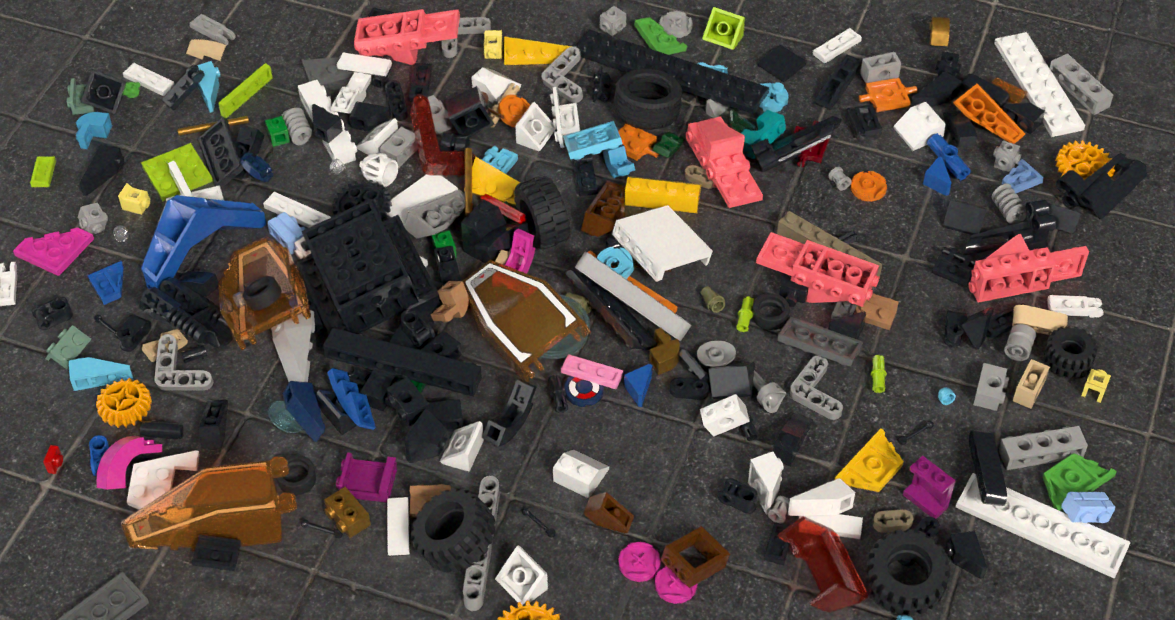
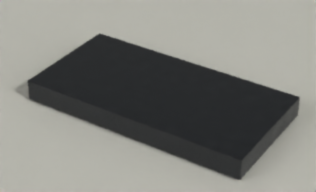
M222 117L198 138L214 185H220V188L224 187L244 170L240 161L242 157L228 119Z

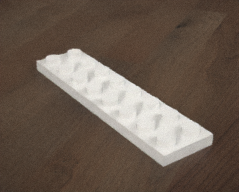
M1028 33L996 38L994 44L1030 103L1045 110L1042 123L1050 136L1055 137L1084 130L1085 124Z
M972 473L956 504V508L1115 578L1131 542L1088 523L1071 522L1068 514L1009 488H1006L1007 501L1005 506L982 504L976 475Z

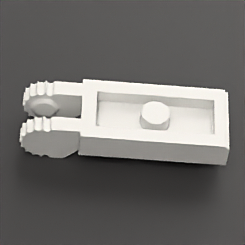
M11 262L10 271L5 272L4 263H0V306L15 305L17 288L16 262Z
M1049 295L1047 298L1049 311L1069 316H1089L1090 318H1099L1103 315L1102 308H1098L1102 305V301L1099 298Z

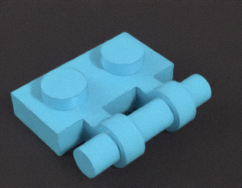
M493 146L485 152V156L481 159L507 174L517 162L518 154L504 148L498 152V148Z

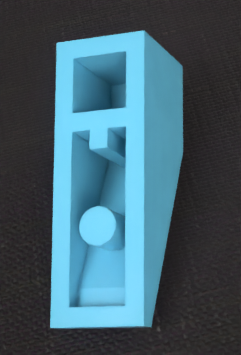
M212 61L197 65L199 70L201 69L205 73L198 84V88L210 113L214 111L219 89L218 77H221L218 67H214Z
M90 357L69 361V375L74 391L105 386L106 384L110 385L113 384L114 380L120 382L121 378L124 381H127L129 378L132 381L134 380L130 365Z

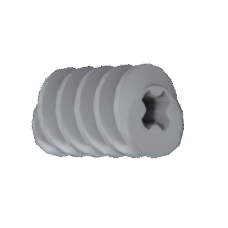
M298 107L284 111L282 117L292 142L296 145H304L312 136V129L304 111Z
M1005 183L997 187L992 194V200L1006 218V221L1009 224H1017L1026 219L1025 205L1022 204V200L1019 199L1011 185Z

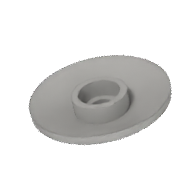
M710 341L701 345L697 350L698 360L710 367L727 365L736 357L734 346L725 341Z

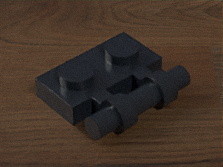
M944 247L942 254L947 255V257L939 255L932 268V273L967 287L972 277V270L974 269L969 266L974 267L975 261L979 260L974 259V256L959 253L957 249ZM954 259H957V260L963 262V264H962V263H959V262H957V261H954Z

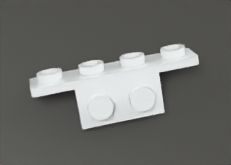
M553 87V94H550L552 104H555V106H552L553 117H556V119H553L554 129H557L554 132L555 140L560 143L561 148H564L563 135L580 131L578 109L576 103L560 105L557 88Z

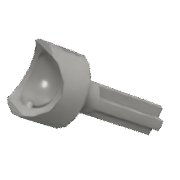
M754 370L753 386L759 391L757 401L767 412H777L787 393L778 383L772 382L767 384Z

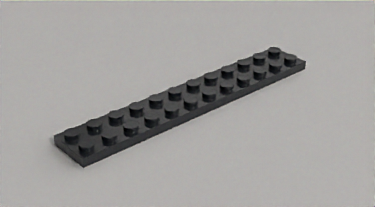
M591 29L574 46L579 49L582 58L625 72L637 69L663 71L678 81L682 91L752 114L769 94V87Z

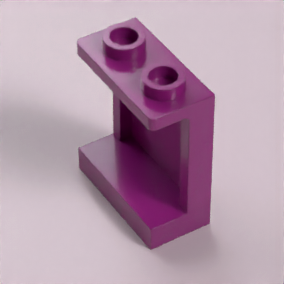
M348 452L346 459L342 460V474L337 477L336 488L340 490L346 487L356 499L387 503V499L391 496L397 473L396 458L387 457L386 463L353 459L352 453Z
M921 456L910 466V471L914 473L912 484L904 490L903 496L927 515L937 519L948 509L955 480L926 457Z

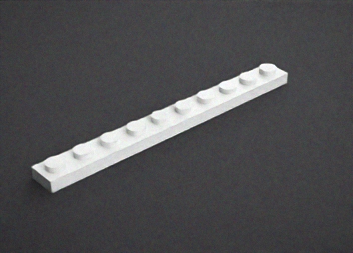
M273 192L263 203L265 209L278 215L286 212L290 217L294 216L298 224L307 228L331 218L276 192ZM420 257L426 268L428 260Z

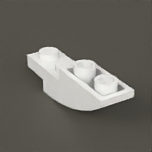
M354 72L347 86L342 87L331 106V111L351 113L356 101L363 102L365 99L366 89L371 82V75Z

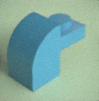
M91 112L81 116L76 121L78 128L76 139L79 142L80 148L88 149L93 137L107 138L112 128L109 113Z
M621 144L615 149L602 150L606 166L613 178L626 176L630 172L635 171L634 163L627 159L624 145Z

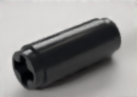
M384 55L381 59L391 60L392 65L386 76L373 75L372 84L375 87H383L392 69L394 59L389 55Z
M146 421L142 422L140 426L141 436L153 438L182 439L184 431L183 425H179V423Z

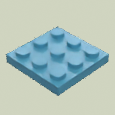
M614 121L563 136L570 160H578L588 154H598L604 149H615L622 144Z

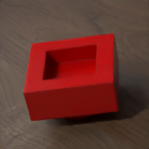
M50 445L43 461L47 472L51 474H56L58 467H61L63 463V455L59 447Z

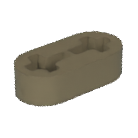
M690 165L685 169L686 180L695 184H701V187L706 189L714 188L713 181L709 180L705 169L695 165Z
M907 510L880 511L874 516L873 527L881 533L894 532L896 530L907 531L912 526L913 515ZM900 518H904V520L907 522L903 523V521L900 520Z

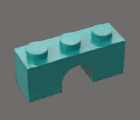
M766 110L757 118L758 131L745 129L741 133L745 137L743 155L753 159L756 158L751 145L764 139H768L771 144L786 130L784 115Z

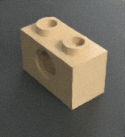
M1031 359L1016 388L1013 402L1032 409L1046 381L1050 367Z

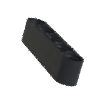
M971 430L969 434V448L982 504L1005 506L1007 489L993 432Z

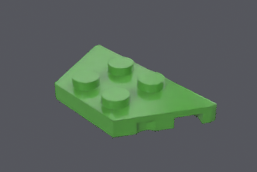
M1073 453L1043 474V480L1054 509L1063 512L1062 503L1068 492H1092L1113 478L1117 471L1112 468L1110 471L1101 468L1097 462L1086 460L1084 457Z

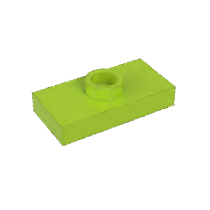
M37 157L30 181L31 187H50L56 164L55 157Z

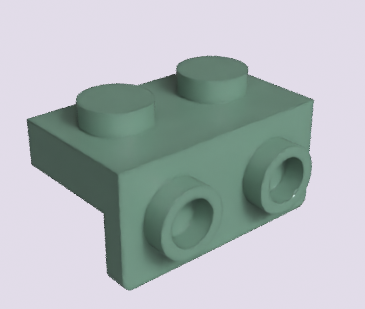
M71 78L70 85H68V94L70 96L67 97L68 108H71L73 115L94 112L95 107L81 102L87 84L76 85L75 78Z
M72 325L69 330L64 329L58 336L60 340L57 344L53 342L46 350L49 353L46 360L49 361L52 358L65 369H68L69 361L75 360L91 341V338Z

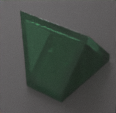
M734 110L729 111L727 115L728 127L739 133H742L745 129L756 131V127Z

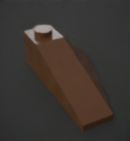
M607 180L586 210L581 231L586 232L588 235L599 237L612 231L616 220L625 218L624 186Z

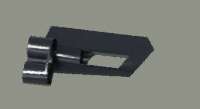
M832 116L773 144H770L768 139H764L751 145L762 171L765 172L796 158L802 151L831 138L833 130L839 127L842 119Z
M1119 153L1085 180L1077 172L1068 170L1056 181V187L1060 192L1065 193L1062 197V202L1067 208L1074 209L1076 206L1090 207L1097 217L1102 220L1147 176L1146 164L1139 160L1129 159L1125 157V154ZM1115 165L1122 167L1112 177L1107 174Z
M1047 200L1027 202L1025 204L1027 221L971 235L964 255L969 254L974 256L976 260H984L1018 234L1022 235L1029 251L1037 248H1046L1048 233L1055 230L1056 227L1054 216L1049 214ZM1003 236L1006 241L979 246L981 240L986 238Z

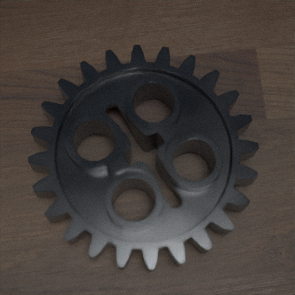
M362 180L361 184L355 181L354 186L348 184V189L342 188L343 193H337L338 198H334L335 203L332 204L335 216L371 199L382 221V217H388L386 212H391L392 199L388 189H385L383 184L379 186L378 182L373 184L372 180H369L368 183Z

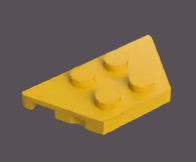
M880 428L835 477V480L840 478L848 486L880 492L901 469L904 461L896 453L893 444L889 443L886 439L885 431Z

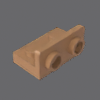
M873 293L870 301L866 300L863 307L857 305L854 314L865 311V323L890 330L897 314L899 302Z
M451 485L410 486V518H416L417 513L422 511L423 505L426 502L429 503L433 496L440 495L445 490L451 491Z

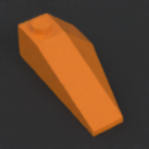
M978 84L954 101L956 107L965 116L1009 143L1015 144L1026 135Z

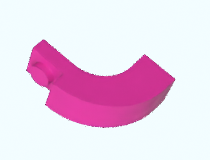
M520 229L514 231L512 249L503 268L526 276L535 253V248L533 247L534 235ZM498 272L493 277L492 288L517 290L522 281Z
M128 436L115 442L104 453L99 463L97 488L106 490L126 488L125 475L129 462L140 454L162 452V444L154 443V439H144V437Z

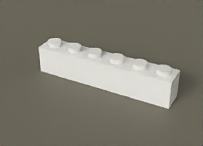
M318 80L298 86L300 100L312 122L313 104L323 107L328 112L338 116L337 111H331L332 101L329 96L326 97V90L323 85L319 84ZM343 121V131L330 143L323 141L336 167L356 160L355 153L357 148L354 142L351 143L348 130H344Z

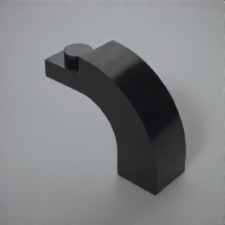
M517 379L507 405L497 417L488 420L482 438L498 447L508 443L526 421L533 406L531 401L537 387L522 379Z

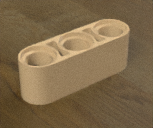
M1027 305L1014 306L1012 326L1017 324L1028 325L1035 332L1051 335L1054 330L1057 331L1058 328H1065L1067 326L1068 315Z

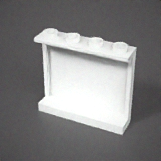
M668 205L616 220L612 233L617 241L655 281L662 280L666 270L697 260H701L706 266L713 252Z

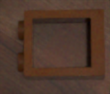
M701 526L665 546L661 561L680 581L691 588L725 568L730 553ZM692 545L708 560L695 569L679 554Z

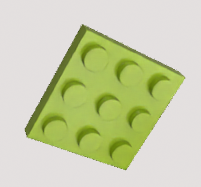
M191 143L141 162L143 170L162 202L166 201V198L181 195L170 174L169 162H176L190 191L213 182L212 176Z

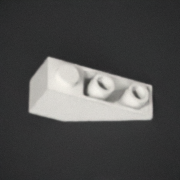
M838 478L790 498L788 515L840 514L853 508L855 492Z

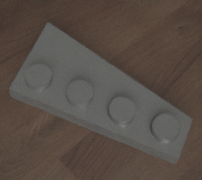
M340 57L302 60L308 81L318 80L320 85L351 78L355 71L338 69L337 63Z

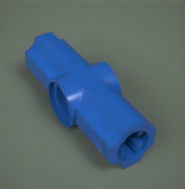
M938 133L928 139L927 145L938 157L943 158L946 169H949L956 179L963 180L970 174V168L958 156V149L955 146L949 145Z

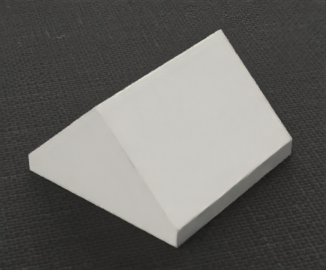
M535 102L530 105L515 125L516 143L540 151L556 130L554 129L553 122Z
M394 118L376 126L356 145V148L367 155L372 153L379 154L381 145L398 130L397 120Z
M478 421L454 430L450 443L444 451L440 462L444 465L470 471L484 441L482 438L483 423Z
M520 546L515 548L495 578L522 606H526L527 601L532 602L548 589L547 573Z

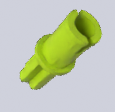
M750 296L743 299L742 307L738 311L739 319L736 327L740 332L748 331L750 319L753 317L754 299L750 298Z
M875 355L873 358V370L871 371V376L873 377L872 390L876 393H882L885 391L887 372L885 371L884 356Z

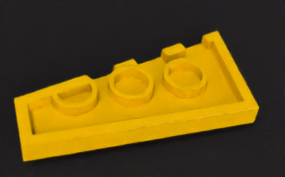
M504 37V64H552L567 48L572 46Z
M475 157L472 166V194L477 196L488 194L502 202L507 201L509 205L516 206L514 191L520 182Z

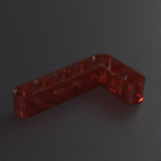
M423 95L415 96L410 114L422 171L431 176L465 175V151L439 150L429 100ZM472 153V166H473V163H474V160H475V155Z

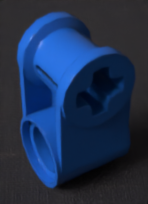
M102 435L93 437L89 442L90 464L93 476H97L99 463L104 453L110 447L107 438Z

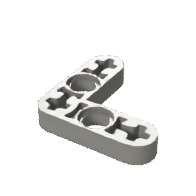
M486 17L460 18L458 34H484L485 30H491V21ZM466 24L471 25L470 27H463ZM458 36L455 39L442 40V54L444 57L452 58L457 55Z
M577 47L567 48L542 73L544 85L552 90L553 87H556L558 94L572 103H578L583 99L581 87L564 77L581 59L580 51ZM560 64L566 65L563 69L557 68ZM562 83L567 84L565 88H558Z
M163 335L158 342L155 383L161 390L210 389L214 381L208 371L176 370L178 343L173 335ZM168 341H171V343H172V344H169V349H168V350H169L170 353L167 352V348H166V346H165V344H167ZM165 358L172 360L168 366H162L161 362ZM188 376L189 382L187 384H179L181 377ZM164 377H167L168 380L165 381V384H162L160 380H163ZM203 377H206L207 380L202 384L199 380H203Z
M817 355L811 358L792 383L790 397L828 419L836 420L842 415L843 405L841 402L814 388L826 373L828 366L827 359ZM810 375L814 380L806 381L803 377ZM817 397L821 402L813 403L811 399Z

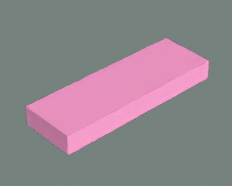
M570 354L567 355L561 368V373L613 389H617L623 376V370Z

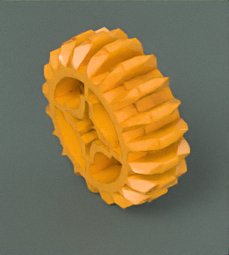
M121 378L120 382L114 380L112 385L106 384V389H101V394L97 395L96 407L99 416L105 423L108 422L110 426L115 424L117 428L121 425L127 428L128 424L135 426V421L142 422V417H147V411L151 410L150 404H152L149 390L143 383H140L138 380L132 381L131 378L127 381Z

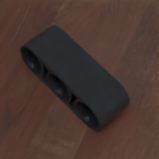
M974 74L966 75L961 82L959 93L962 95L978 84L1000 108L1010 99L1007 91Z

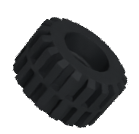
M1070 326L1060 327L1057 331L1054 330L1048 338L1044 351V362L1052 369L1051 372L1054 374L1058 373L1060 377L1066 376L1067 379L1072 377L1077 379L1080 378V375L1084 377L1087 372L1091 371L1096 358L1097 342L1084 329L1080 330L1075 326L1074 328Z

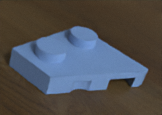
M1021 159L1016 168L1013 167L1010 173L1002 179V184L1009 183L1012 189L1015 190V193H1019L1043 183V176Z

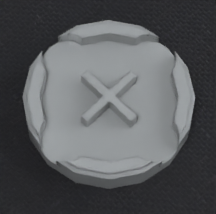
M670 11L664 17L661 16L659 20V25L664 28V31L668 35L673 34L676 38L687 36L692 30L693 23L690 16L687 17V14L679 11Z

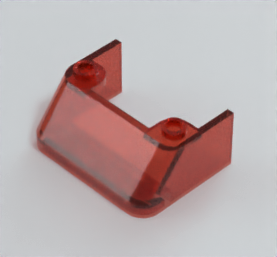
M803 516L778 534L779 539L791 544V551L796 558H801L807 562L821 591L817 594L816 598L809 602L811 606L830 613L859 604L868 598L867 591L840 537L833 529Z

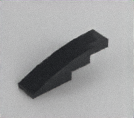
M846 54L842 63L838 64L834 73L828 77L815 100V104L831 110L853 80L862 65V60Z

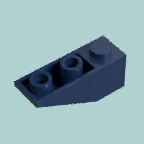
M290 381L283 392L286 409L310 438L317 442L325 431V424L322 421L321 409L318 406L313 385L307 382Z

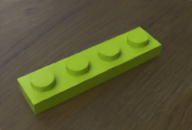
M266 63L218 103L221 116L229 117L273 79L270 65Z

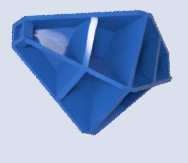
M175 195L165 203L141 267L147 288L156 287L160 289L163 281L175 276L189 249L216 230L262 228L266 225L264 212L254 203Z

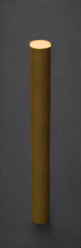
M248 116L228 119L230 126L249 123ZM216 122L179 128L178 134L180 136L207 131Z
M465 148V215L468 216L472 212L471 148Z

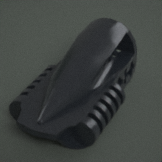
M169 278L161 283L160 289L151 287L143 292L140 300L141 310L154 319L188 334L196 342H203L204 344L221 348L233 340L230 330L233 316L177 279Z

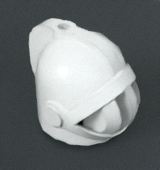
M372 153L365 157L363 161H360L359 166L361 167L363 177L368 181L372 180L373 184L378 182L379 185L383 184L386 187L397 176L398 163L396 160L388 158L384 153Z

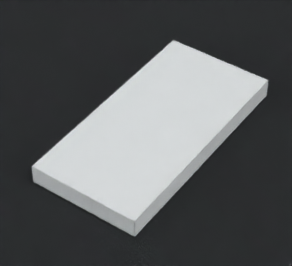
M432 170L391 200V212H386L387 218L399 215L403 225H405L409 210L457 191L458 188L435 170Z

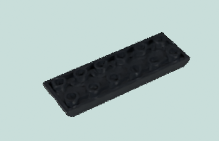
M572 270L566 272L570 282L581 290V294L589 299L592 307L603 315V319L612 325L614 332L625 340V344L629 348L650 350L657 347L656 340L615 295L583 273L579 274L577 271Z

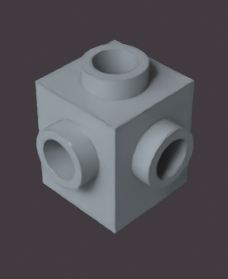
M615 6L600 15V29L611 36L620 32L626 26V13Z
M1002 141L1000 147L997 146L993 157H996L994 167L1010 172L1015 164H1018L1020 161V146Z
M98 202L80 207L78 214L80 227L91 234L102 232L105 229L108 218Z

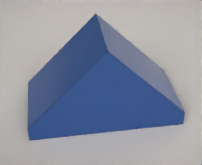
M938 157L925 172L923 185L946 196L950 192L951 180L943 158Z
M651 364L624 375V387L639 407L643 405L652 378L653 365Z

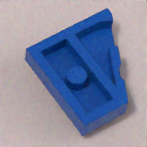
M122 261L88 275L91 285L104 305L122 297L124 272Z

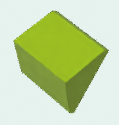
M713 7L702 39L734 50L744 35L745 17Z

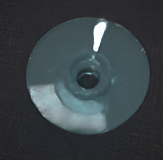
M276 401L270 405L268 415L276 427L288 433H298L303 430L286 409L285 401Z

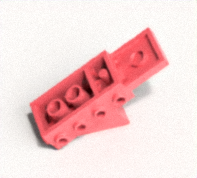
M424 9L358 19L354 41L355 50L362 56L377 55L383 57L384 55H389L395 61L415 65L418 49L426 48L427 42L457 38L460 20L459 10L425 14Z
M722 117L688 124L686 139L700 165L706 170L707 177L713 181V187L718 188L728 208L761 201L763 194L749 172V160L743 155L744 135L728 127V124L723 121Z
M772 232L756 260L757 264L792 276L791 281L809 287L806 300L808 303L848 301L863 307L866 300L870 301L873 294L871 289L877 286L880 278L877 276L879 265L809 240L803 244Z
M1018 234L986 259L975 261L971 281L969 282V290L974 294L979 303L1049 289L1051 282L1082 276L1089 250L1086 246L1052 253H1050L1048 247L1029 251L1022 235Z

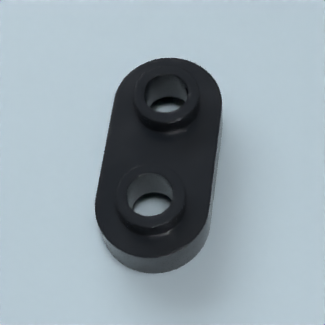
M678 377L671 380L669 392L676 398L703 400L709 394V385L703 380Z

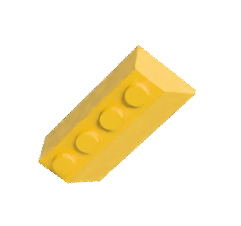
M629 176L625 188V205L654 209L668 205L673 211L697 213L701 184Z

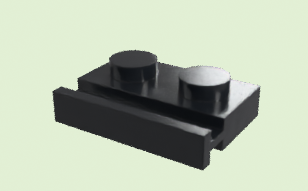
M872 104L858 106L851 110L847 108V116L857 138L860 135L865 137L882 133V127Z
M199 535L192 558V565L235 571L239 549L242 545L241 540Z

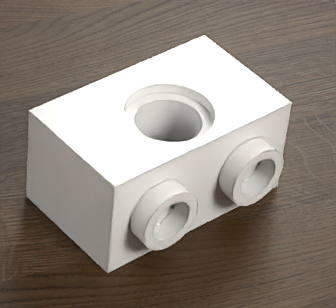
M737 394L700 409L703 425L713 437L750 422L746 405Z

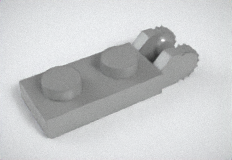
M200 14L189 23L190 28L224 45H228L227 39L234 40L236 38L233 31L203 14Z

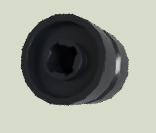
M443 132L440 142V153L452 156L454 153L456 157L465 158V148L470 147V136L464 134L456 136L455 133Z

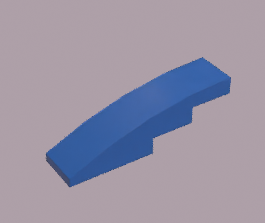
M331 368L327 373L332 388L347 415L357 426L374 430L376 427L367 396L359 393L357 383L350 382L346 371Z

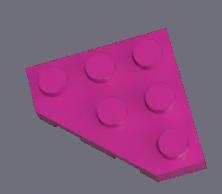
M73 228L70 229L71 232L60 234V232L44 234L43 238H25L13 252L16 257L60 276L94 240L93 234L85 230Z

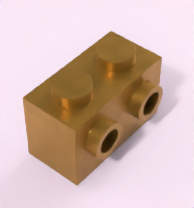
M346 487L325 499L326 508L324 510L329 519H334L337 522L336 525L339 531L346 533L349 538H352L371 525L369 513Z

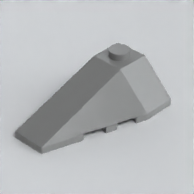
M457 190L409 210L404 225L405 229L415 238L434 235L447 229L464 211L465 194L461 190Z
M303 311L294 315L296 312L283 314L271 326L274 345L288 382L308 383L310 361L307 358L309 350L313 346V343L310 342V336L315 331L314 311Z

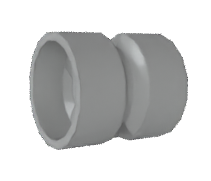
M1024 324L1014 325L1004 349L1005 354L1016 361L1027 360L1036 337L1034 329Z

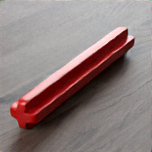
M488 194L480 197V199L498 206L502 215L522 224V222L526 221L524 213Z

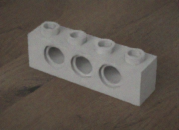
M1068 53L1051 61L1050 70L1058 83L1093 115L1110 108L1113 94Z
M1067 426L1057 430H1045L1040 433H1027L1022 436L1006 437L1001 440L998 451L1006 470L1063 461L1073 453L1084 457L1088 445L1079 426Z

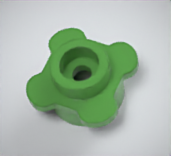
M127 82L123 95L129 98L138 96L140 93V83Z

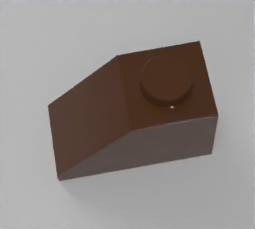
M607 492L590 497L583 513L597 526L621 533L629 532L634 518L632 513Z

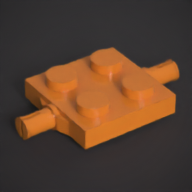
M899 78L866 83L865 89L868 94L859 95L858 98L860 103L870 101L876 112L910 106L911 101L908 94L917 93V87H905Z
M625 124L618 130L628 157L636 161L646 154L655 158L658 157L659 154L652 151L653 148H651L656 143V136L628 124Z

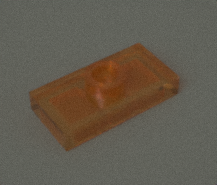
M996 77L991 82L1008 92L1010 96L1008 102L1012 104L1020 103L1026 96V91Z

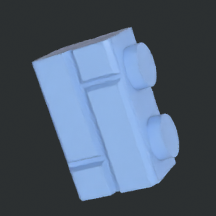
M283 212L277 218L274 217L268 221L269 233L292 255L295 253L294 250H296L294 243L304 237L301 231L306 228L300 227L294 216L290 217L286 212Z
M1068 492L1062 503V509L1068 514L1071 522L1106 523L1115 511V506L1109 501L1105 492Z

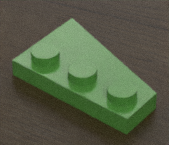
M652 18L635 20L634 26L650 49L668 55L687 50L686 44H680L676 41V37L673 34L668 35L664 28Z

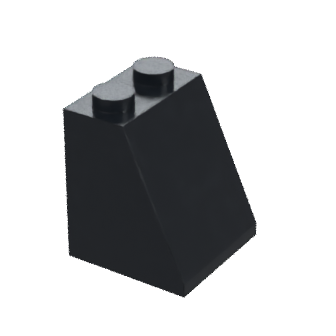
M478 86L446 101L449 120L459 134L471 137L495 125L485 98Z
M483 199L461 222L463 251L485 264H494L501 250H476L475 245L489 232L506 224L498 206Z

